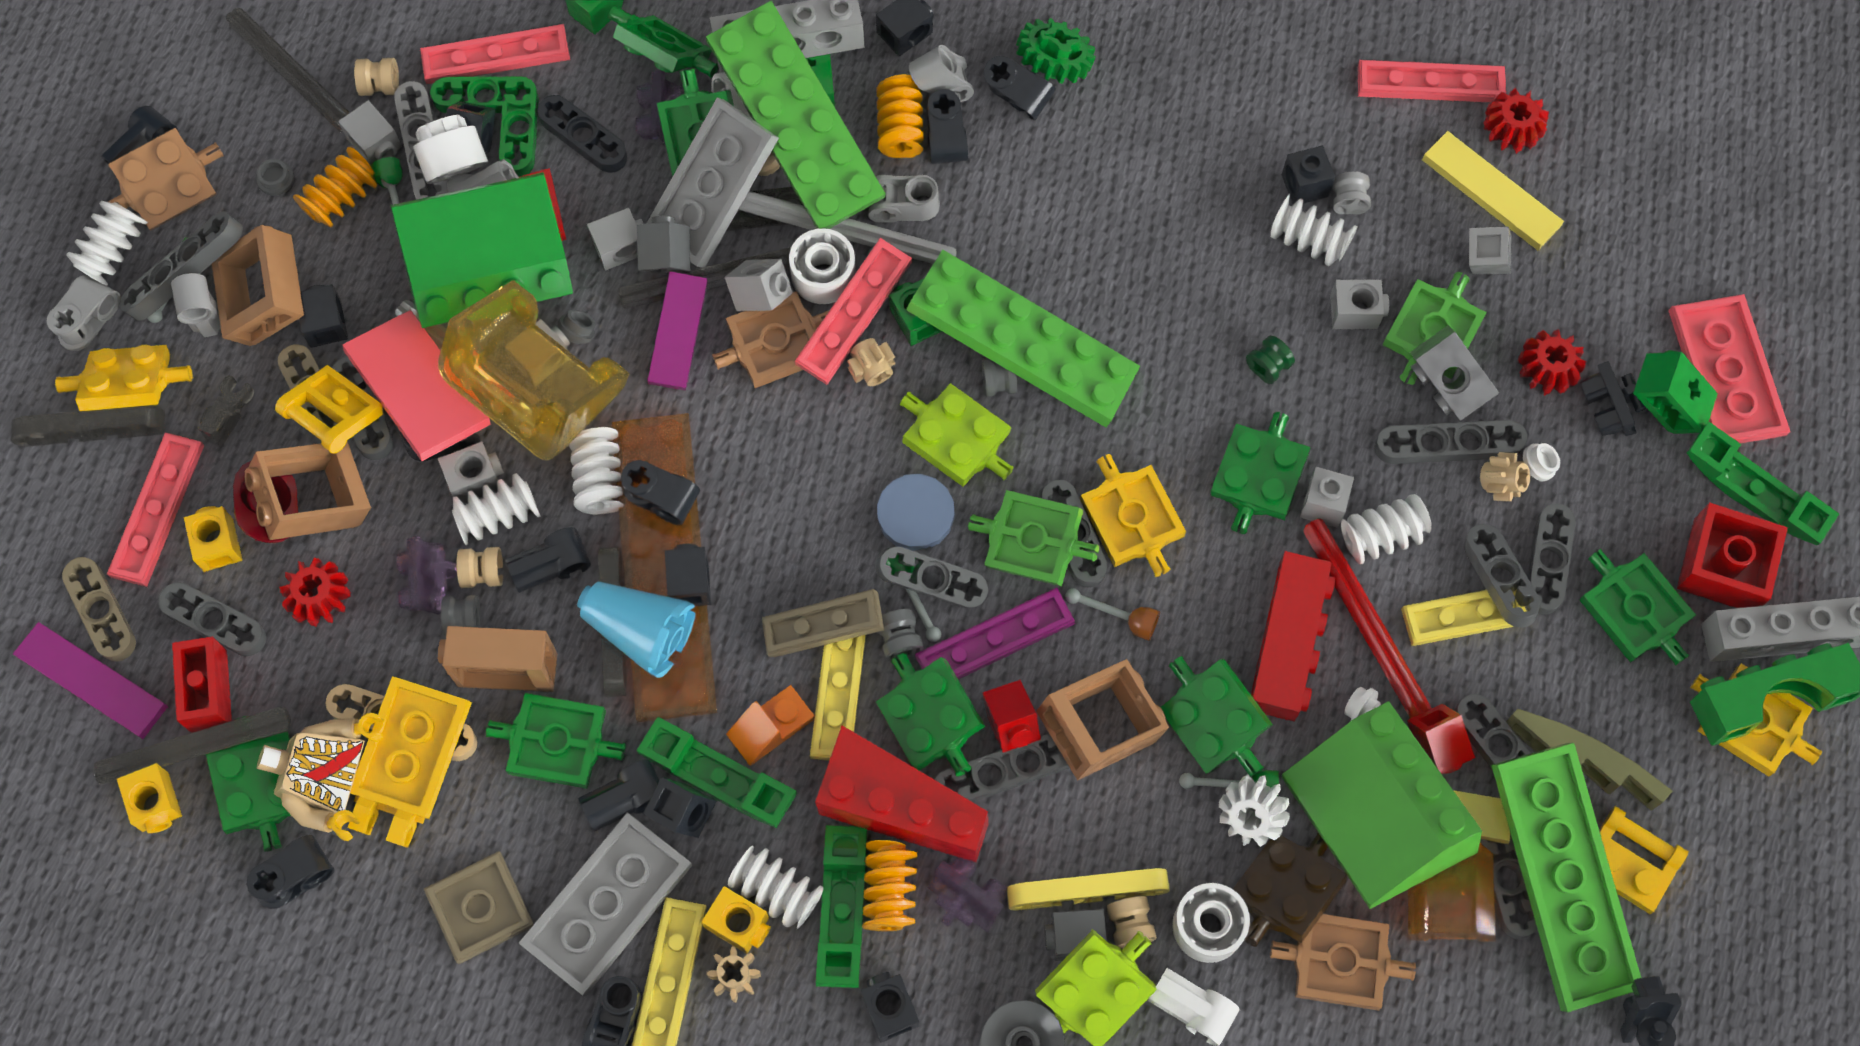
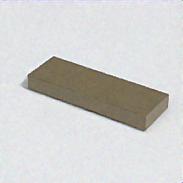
M875 589L762 617L766 651L769 657L783 656L884 630L879 595Z

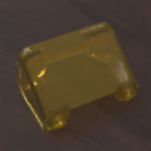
M512 280L449 319L438 358V368L443 379L452 388L535 456L548 461L563 452L623 390L630 373L617 362L606 357L599 358L593 362L590 368L535 325L538 317V305L535 297Z

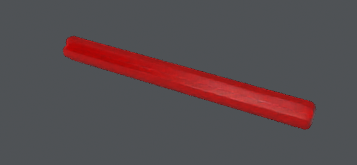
M1319 518L1311 521L1305 526L1303 532L1318 559L1332 562L1329 576L1335 577L1334 586L1408 716L1411 719L1432 709L1324 520Z

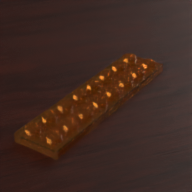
M689 413L611 422L612 428L616 429L619 435L618 438L613 439V443L618 444L620 447L619 452L614 454V457L621 460L620 467L615 468L616 472L621 474L628 463L642 460L669 473L683 476L696 484ZM643 479L641 483L647 485V480ZM617 482V486L623 489V495L618 497V501L623 503L624 506L618 508L625 587L667 596L664 550H673L675 546L686 543L702 547L698 500L696 498L682 526H678L630 503L624 494L622 482ZM633 482L634 487L637 488L639 484ZM708 605L695 606L691 609V611L696 613L692 631L682 652L675 650L668 660L673 662L674 665L663 677L656 678L650 675L631 659L637 723L654 721L657 717L671 719L718 713Z

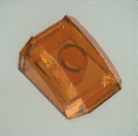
M1480 843L1478 853L1408 889V935L1410 940L1477 939L1483 942H1496L1494 855L1484 845Z

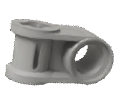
M941 44L909 63L911 77L922 91L932 94L936 90L949 89L958 95L960 102L969 100L974 94L973 86L967 81L965 73L967 68L966 59L950 51L945 45Z
M927 175L876 176L886 193V201L883 198L869 208L868 217L874 222L925 221L932 219L939 212L938 186L933 178ZM919 196L929 197L926 201L915 200Z
M81 275L72 282L67 293L49 312L47 316L48 328L55 335H58L60 344L65 349L70 351L82 350L92 342L106 321L110 320L118 310L121 300L120 293L87 275ZM58 318L63 322V326L58 322ZM79 329L84 335L83 338L77 332Z

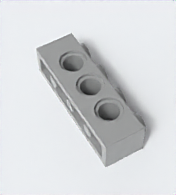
M807 0L775 6L805 58L865 48L863 21L858 0ZM753 10L710 17L712 33ZM718 62L720 73L724 72L720 63Z
M1860 597L1716 610L1701 624L1709 661L1807 653L1811 649L1826 643H1830L1832 647L1849 643L1851 648H1860Z

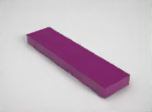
M1056 587L914 654V657L921 670L942 657L948 661L956 677L960 679L1074 625L1075 620Z
M40 622L34 626L13 653L18 659L141 739L146 737L168 708L165 703Z

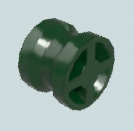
M1270 335L1263 340L1262 347L1259 350H1252L1246 356V362L1249 368L1265 383L1273 384L1279 378L1281 370H1287L1294 365L1295 358L1292 351L1282 340Z

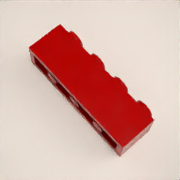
M1284 551L1279 562L1251 690V696L1265 715L1295 722L1300 711L1307 712L1312 689L1306 687L1308 673L1315 674L1320 656V651L1313 650L1316 636H1323L1328 614L1321 612L1324 599H1331L1335 585V577L1329 576L1332 562Z

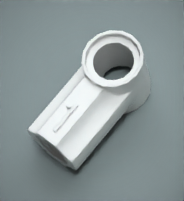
M1166 968L1156 986L1157 990L1148 1000L1185 1023L1186 1028L1194 1035L1196 1032H1199L1208 1038L1207 1043L1213 1046H1220L1240 1010L1235 1003L1213 990L1207 989L1205 991Z

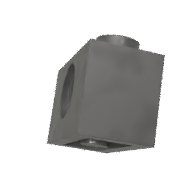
M1449 325L1410 352L1416 360V363L1411 368L1424 385L1430 381L1439 392L1433 398L1446 415L1453 411L1461 421L1499 394L1493 383ZM1459 367L1460 375L1456 381L1452 383L1442 382V375L1446 369Z

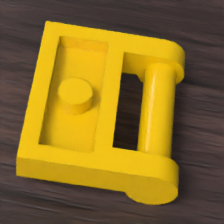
M326 365L285 393L275 405V411L285 419H293L320 439L322 446L333 454L341 451L348 439L383 415L380 402L329 365ZM309 402L337 424L330 428L304 409L302 405Z
M1614 806L1599 831L1617 894L1648 914H1652L1676 872L1684 863L1689 851L1678 844L1673 847L1626 818V812ZM1615 831H1618L1663 859L1665 863L1661 870L1612 840L1611 838Z

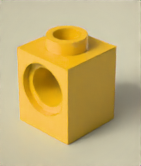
M223 506L203 507L197 510L195 514L184 517L193 561L203 572L243 561L234 520ZM220 530L215 540L206 542L210 533Z
M157 763L117 778L130 824L140 831H147V833L161 832L171 827L172 820L182 817L169 773ZM158 793L156 805L149 810H145L144 804L147 798Z
M723 886L702 920L706 930L748 954L752 946L758 949L771 929V926L766 924L769 920L767 911ZM738 913L747 914L751 921L746 930L733 932L728 928L729 920L733 915Z

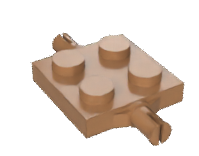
M174 128L108 164L119 181L122 193L108 202H116L126 209L131 207L140 214L142 219L148 222L146 225L151 231L217 195L207 179L204 166L224 155L216 142L195 153L193 149L185 144L177 129Z
M795 291L772 311H743L727 317L726 323L733 338V347L712 354L717 369L719 370L722 367L739 361L747 370L754 388L802 371L803 369L795 365V360L830 310L812 317L803 307Z
M1322 914L1302 943L1297 942L1295 945L1272 940L1270 947V958L1295 961L1294 965L1297 972L1296 998L1379 1011L1382 1009L1384 986L1389 976L1413 981L1416 973L1414 971L1416 969L1415 962L1391 960L1388 948L1389 924Z

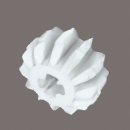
M1249 774L1243 776L1239 783L1236 781L1231 782L1226 788V794L1219 801V808L1223 810L1219 823L1231 825L1228 830L1229 837L1237 833L1242 835L1243 846L1249 844L1252 838L1260 847L1265 845L1269 838L1273 840L1279 838L1283 831L1282 827L1286 826L1290 819V813L1285 811L1289 805V798L1277 796L1281 790L1280 784L1273 785L1270 788L1266 785L1265 775L1259 777L1256 783Z

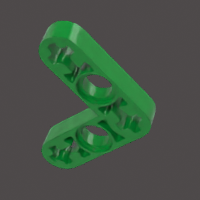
M521 76L443 77L433 83L430 89L431 99L437 110L443 113H447V108L459 101L495 108V113H502L499 159H505L512 165L511 160L515 158L514 144L520 145L523 159H520L519 165H512L518 177L527 175L532 171L535 164L539 101L538 92L532 80ZM464 89H467L468 101H464ZM489 89L495 93L494 97L488 102H478L475 100L476 94L481 90ZM500 89H505V101H502V94ZM525 89L527 94L523 96V100H516L515 95L519 94V90ZM446 90H453L454 94L450 96V99L444 101L442 96L446 94ZM517 121H525L529 124L527 131L522 134H513L509 129Z

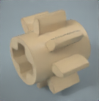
M870 338L861 341L851 349L850 355L852 358L847 361L849 364L847 368L856 383L864 379L868 386H876L886 381L893 374L891 366L896 364L893 360L895 355L887 342L878 346L876 340Z
M1499 452L1498 457L1491 456L1489 458L1490 462H1486L1482 466L1480 473L1481 485L1486 492L1493 493L1494 501L1512 502L1513 497H1520V492H1525L1529 486V467L1524 461H1517V453Z
M735 946L731 947L729 956L722 958L720 955L715 954L714 958L718 963L717 970L707 972L708 978L712 980L719 979L720 981L715 987L714 993L719 996L727 990L730 992L733 1002H737L738 993L744 990L748 994L753 995L754 991L750 981L751 979L761 977L759 970L749 969L748 967L754 960L753 954L749 953L744 958L738 956ZM729 966L735 970L742 966L740 970L743 976L742 980L737 982L731 979L726 983L728 976L725 970Z

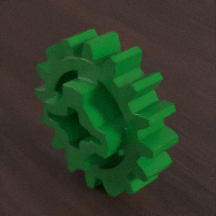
M1051 18L1048 19L1047 24H1044L1040 19H1035L1034 25L1027 22L1024 30L1021 29L1016 43L1018 46L1016 54L1023 56L1021 61L1023 65H1031L1033 67L1032 72L1044 73V79H1057L1061 84H1063L1065 78H1068L1072 83H1076L1078 77L1085 79L1096 57L1093 55L1095 47L1088 45L1090 38L1081 37L1079 35L1080 29L1074 28L1070 30L1067 28V22L1058 23L1054 22Z

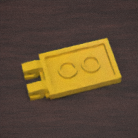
M392 676L378 716L384 719L385 722H375L371 733L379 732L384 736L377 742L368 739L350 794L355 795L354 802H356L353 814L360 823L349 822L347 828L370 835L379 815V810L394 814L386 841L409 847L417 827V822L423 824L425 818H430L472 702Z

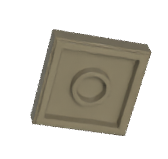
M500 851L424 888L425 894L458 965L530 929L534 925Z

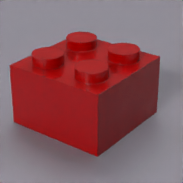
M1709 502L1694 518L1677 589L1735 608L1764 606L1772 597L1788 527Z

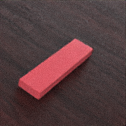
M564 24L420 48L426 84H432L443 77H473L570 60Z
M1359 60L1358 97L1492 102L1501 91L1506 93L1505 66Z
M880 238L795 360V365L827 385L912 263V258Z
M165 432L108 569L107 575L109 577L145 587L148 586L203 451L204 444L201 441Z

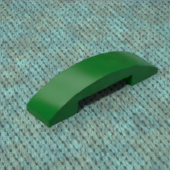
M1707 422L1687 451V455L1698 469L1727 496L1760 517L1788 527L1787 533L1814 545L1821 544L1839 516V513L1808 491L1800 495L1739 453L1737 451L1741 446L1739 442L1711 422Z
M660 717L656 718L636 750L638 754L678 779L726 806L774 828H777L797 795V791L762 772L758 774L698 742L692 734Z
M826 825L823 860L824 888L822 891L820 937L816 969V986L859 988L867 829L861 827Z

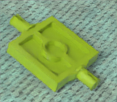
M951 383L937 399L928 404H925L911 392H908L901 400L900 405L917 416L916 422L903 435L902 443L962 487L967 484L974 474L984 470L986 467L1003 480L1013 471V466L996 455L999 445L1009 435L1011 426Z
M1092 929L1035 989L1036 996L1053 1010L1062 1026L1064 1034L1071 1030L1082 1035L1093 1046H1103L1157 990L1155 984L1139 970L1135 962L1152 943L1142 932L1138 931L1123 948L1108 943Z

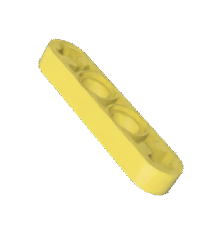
M1155 868L1024 882L1010 885L1006 890L1009 909L1025 910L1062 906L1061 901L1073 900L1074 904L1103 901L1102 897L1114 896L1115 900L1138 896L1162 895L1168 893L1170 888L1167 870Z

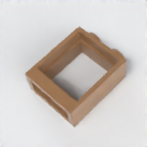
M260 225L240 238L228 251L212 263L222 338L248 346L256 345L304 316L292 235L270 226ZM260 261L265 297L250 305L245 269Z
M346 442L341 451L334 454L325 449L322 444L255 452L249 467L245 470L246 487L250 492L254 493L257 502V519L261 526H265L269 540L354 528L363 523L371 509L348 442ZM325 470L338 507L283 515L271 477Z
M447 626L446 639H441L439 642L438 661L457 687L554 692L558 653L546 631Z
M1127 659L1049 694L1036 710L1077 781L1156 743L1169 728L1162 709L1153 702L1144 687L1141 675L1132 668ZM1111 688L1139 734L1100 752L1072 705Z

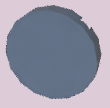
M923 474L904 475L893 480L882 491L877 503L878 523L884 536L897 547H903L912 551L927 547L931 548L939 544L950 533L955 517L954 501L948 489L936 478Z

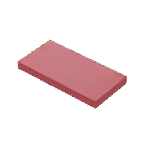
M1745 295L1671 306L1669 314L1682 353L1718 393L1709 422L1740 444L1787 436L1790 433V429Z
M411 310L342 344L344 353L421 461L491 425L487 413L427 331L421 327L419 320Z

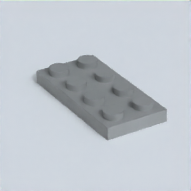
M717 97L646 224L652 223V217L672 216L675 217V223L690 226V262L697 267L705 268L779 138L726 100Z
M627 812L521 939L519 944L585 998L689 871L692 864Z

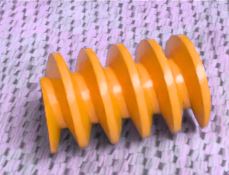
M901 74L885 78L876 88L878 98L877 123L879 124L877 126V134L879 136L878 149L882 154L890 158H913L924 150L920 145L924 140V133L921 131L923 119L920 117L923 114V107L920 105L922 93L911 75Z
M347 147L348 157L344 155L336 157L337 167L333 165L325 167L324 171L327 178L319 174L314 177L313 181L316 188L309 184L303 186L302 191L305 198L298 194L293 195L295 202L311 219L317 223L321 222L330 228L334 225L329 214L334 213L343 218L345 215L340 206L342 203L352 208L356 206L351 196L353 193L362 198L367 196L362 187L364 183L374 189L377 187L372 167L352 147Z
M874 840L867 842L866 849L873 854L865 857V865L873 870L864 874V881L873 887L864 890V898L872 903L863 907V915L872 920L863 923L862 928L886 932L902 930L905 926L915 924V919L903 915V910L915 907V902L904 898V894L916 891V885L905 882V877L917 874V869L905 865V861L917 858V852L907 849L905 844L897 841Z

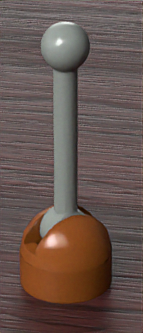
M1075 588L1067 590L1065 594V599L1070 604L1079 602L1128 620L1129 628L1134 635L1147 641L1151 640L1160 617V611L1153 608L1139 607L1129 613L1083 596Z

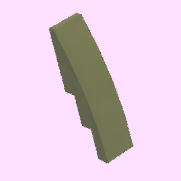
M1517 709L1506 721L1515 734L1535 752L1565 743H1574L1582 772L1609 795L1621 785L1652 811L1662 804L1673 792L1634 761L1599 740L1560 722L1521 709Z

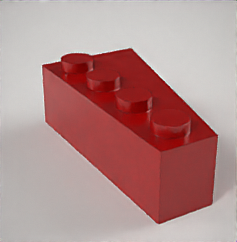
M843 725L841 726L815 801L819 815L977 862L989 824L988 811Z

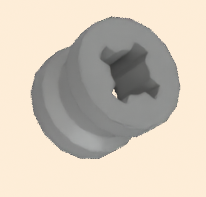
M1346 172L1335 177L1332 190L1336 193V197L1333 200V209L1336 213L1362 214L1370 209L1371 198L1366 192L1370 187L1368 175L1361 172Z

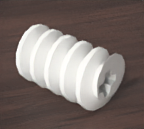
M1289 194L1275 217L1271 228V238L1277 239L1285 232V245L1290 246L1299 239L1297 249L1299 252L1303 253L1312 246L1311 257L1316 260L1325 252V265L1330 266L1337 259L1340 261L1351 243L1358 226H1352L1345 233L1343 232V219L1340 218L1331 226L1329 225L1331 213L1326 212L1320 219H1317V206L1313 205L1308 211L1303 212V199L1300 198L1290 206Z
M101 201L99 204L107 214L104 216L93 213L91 216L98 225V228L85 226L83 231L90 240L76 239L75 244L82 253L68 252L66 255L75 268L107 286L108 283L101 274L114 275L116 273V270L109 261L123 262L124 257L117 250L118 247L128 250L132 248V244L125 236L139 237L141 233L134 225V222L147 224L148 222L116 202Z
M609 427L590 428L576 433L570 438L569 447L572 450L570 461L574 466L572 467L571 475L575 480L572 488L576 495L573 502L575 508L583 513L592 515L614 513L624 506L623 503L613 500L623 495L621 487L612 486L621 482V474L611 471L619 468L621 465V460L613 457V455L619 452L620 447L618 444L610 442L619 436L616 429Z
M515 473L512 475V487H509L502 479L497 481V493H494L488 485L482 486L483 498L481 499L471 490L468 492V504L466 505L457 496L453 497L452 513L465 545H468L469 532L478 541L483 539L484 526L493 535L498 533V521H501L507 529L512 528L513 515L522 523L528 522V509L537 517H540L527 481L524 482Z
M1412 494L1405 501L1402 499L1394 500L1391 506L1381 504L1376 511L1374 509H1366L1362 516L1351 514L1347 521L1345 519L1341 520V531L1347 549L1358 564H1363L1365 561L1364 551L1366 550L1372 559H1378V546H1382L1384 551L1390 555L1394 552L1393 541H1396L1403 550L1408 549V536H1411L1415 544H1422V532H1431V520L1421 498L1416 494Z
M751 846L733 869L728 879V887L736 890L743 885L741 892L743 898L750 899L756 895L755 905L764 908L770 904L768 913L772 918H777L784 913L782 923L785 927H791L798 922L797 929L800 928L816 907L824 887L820 885L812 892H808L807 887L810 880L808 876L795 883L793 879L796 868L791 867L782 874L779 871L783 859L779 857L769 865L766 863L769 850L765 848L757 855H754L752 853L754 846Z

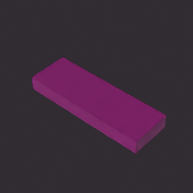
M670 271L648 376V384L686 391L708 284L707 278Z

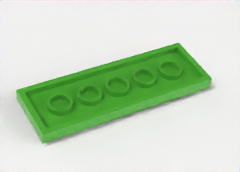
M772 0L706 36L708 45L751 118L779 138L771 152L817 229H830L885 198L886 193Z
M943 249L906 309L1106 428L1112 421L1140 368V365Z
M1565 743L1491 765L1560 1010L1571 1012L1633 992L1631 987L1633 981L1641 978L1575 744Z

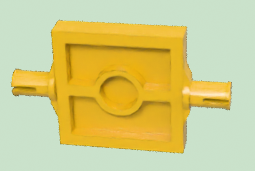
M140 345L138 347L121 349L103 348L89 352L82 373L78 376L56 377L55 386L58 393L77 391L75 400L79 411L158 405L161 392L169 383L191 382L193 374L190 365L168 368L170 353L167 345Z
M1107 454L1105 459L1102 456L1096 463L1099 465L1106 480L1098 488L1082 494L1080 501L1113 566H1119L1135 558L1146 557L1155 577L1161 576V573L1163 575L1170 571V567H1168L1160 550L1165 545L1185 537L1186 530L1152 465L1135 472L1120 473L1111 454Z
M1741 663L1735 668L1729 680L1737 678L1736 674L1748 667ZM1699 674L1690 688L1700 692L1702 691L1700 685L1708 681V679ZM1779 692L1766 695L1763 702V722L1748 735L1718 744L1768 777L1775 773L1783 758L1790 752L1795 753L1811 765H1814L1822 754V750L1817 749L1801 738L1803 725L1813 708L1789 693ZM1700 725L1697 731L1706 736L1702 726Z

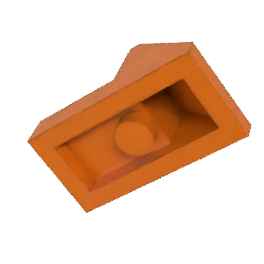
M790 685L762 706L757 701L752 703L726 735L748 765L751 766L815 719V715L792 685Z

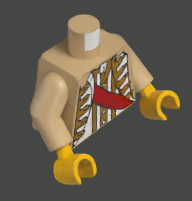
M367 713L360 720L357 718L333 719L305 727L301 733H296L289 740L286 751L264 745L258 759L257 769L279 775L274 794L281 798L282 806L299 825L328 833L334 831L341 840L349 841L353 836L349 831L341 830L342 826L347 822L360 823L352 812L346 810L365 742L359 738L363 735L371 741H380L384 735L379 732L369 733V728L374 722H385L384 719L375 713Z

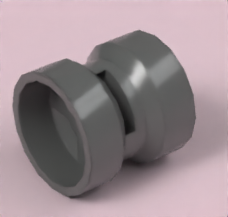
M899 609L882 615L884 630L879 631L878 634L884 637L883 652L887 661H892L894 657L899 659L897 655L906 653L907 657H912L914 654L924 650L921 636L915 634L914 626L916 625L913 610Z

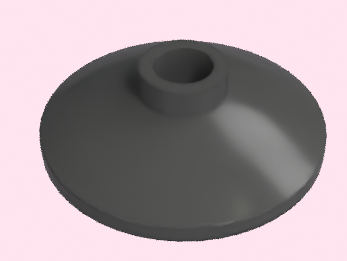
M1019 1000L1009 1002L991 1014L983 1027L980 1046H1018L1019 1040L1023 1037H1029L1032 1040V1046H1065V1036L1060 1022L1049 1009L1036 1002Z

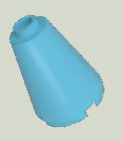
M599 581L592 587L586 586L577 603L578 608H581L580 617L646 672L656 678L663 677L674 665L668 659L675 650L682 652L692 631L696 614L691 611L695 607L694 604L688 601Z

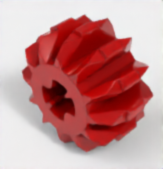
M1516 87L1510 91L1509 95L1501 91L1485 111L1486 119L1483 124L1484 130L1491 131L1489 142L1502 140L1501 151L1507 148L1509 144H1512L1516 154L1522 150L1523 146L1531 150L1537 141L1543 138L1547 130L1546 122L1549 118V112L1542 110L1543 99L1533 101L1531 99V90L1524 95H1520Z
M1559 329L1554 330L1551 336L1542 330L1537 333L1535 338L1531 337L1526 340L1523 345V351L1518 356V364L1523 366L1520 370V377H1532L1529 383L1530 389L1537 387L1539 383L1543 385L1544 396L1550 394L1553 388L1561 395L1566 392L1569 386L1573 387L1581 379L1580 373L1585 369L1586 361L1581 359L1584 347L1572 346L1574 335L1564 339L1561 338ZM1550 359L1554 360L1555 363H1554V364L1550 363V362H1549Z
M314 557L310 567H307L304 562L298 561L297 568L299 571L296 574L285 572V578L290 584L279 587L282 596L286 597L282 602L283 608L287 612H293L292 617L298 623H302L307 619L311 626L317 627L320 616H323L328 623H333V615L330 612L333 609L338 612H345L346 607L340 600L351 597L350 590L345 587L348 583L347 576L344 572H338L337 565L331 561L323 565L319 558ZM314 587H317L318 591L316 596H313L311 591Z

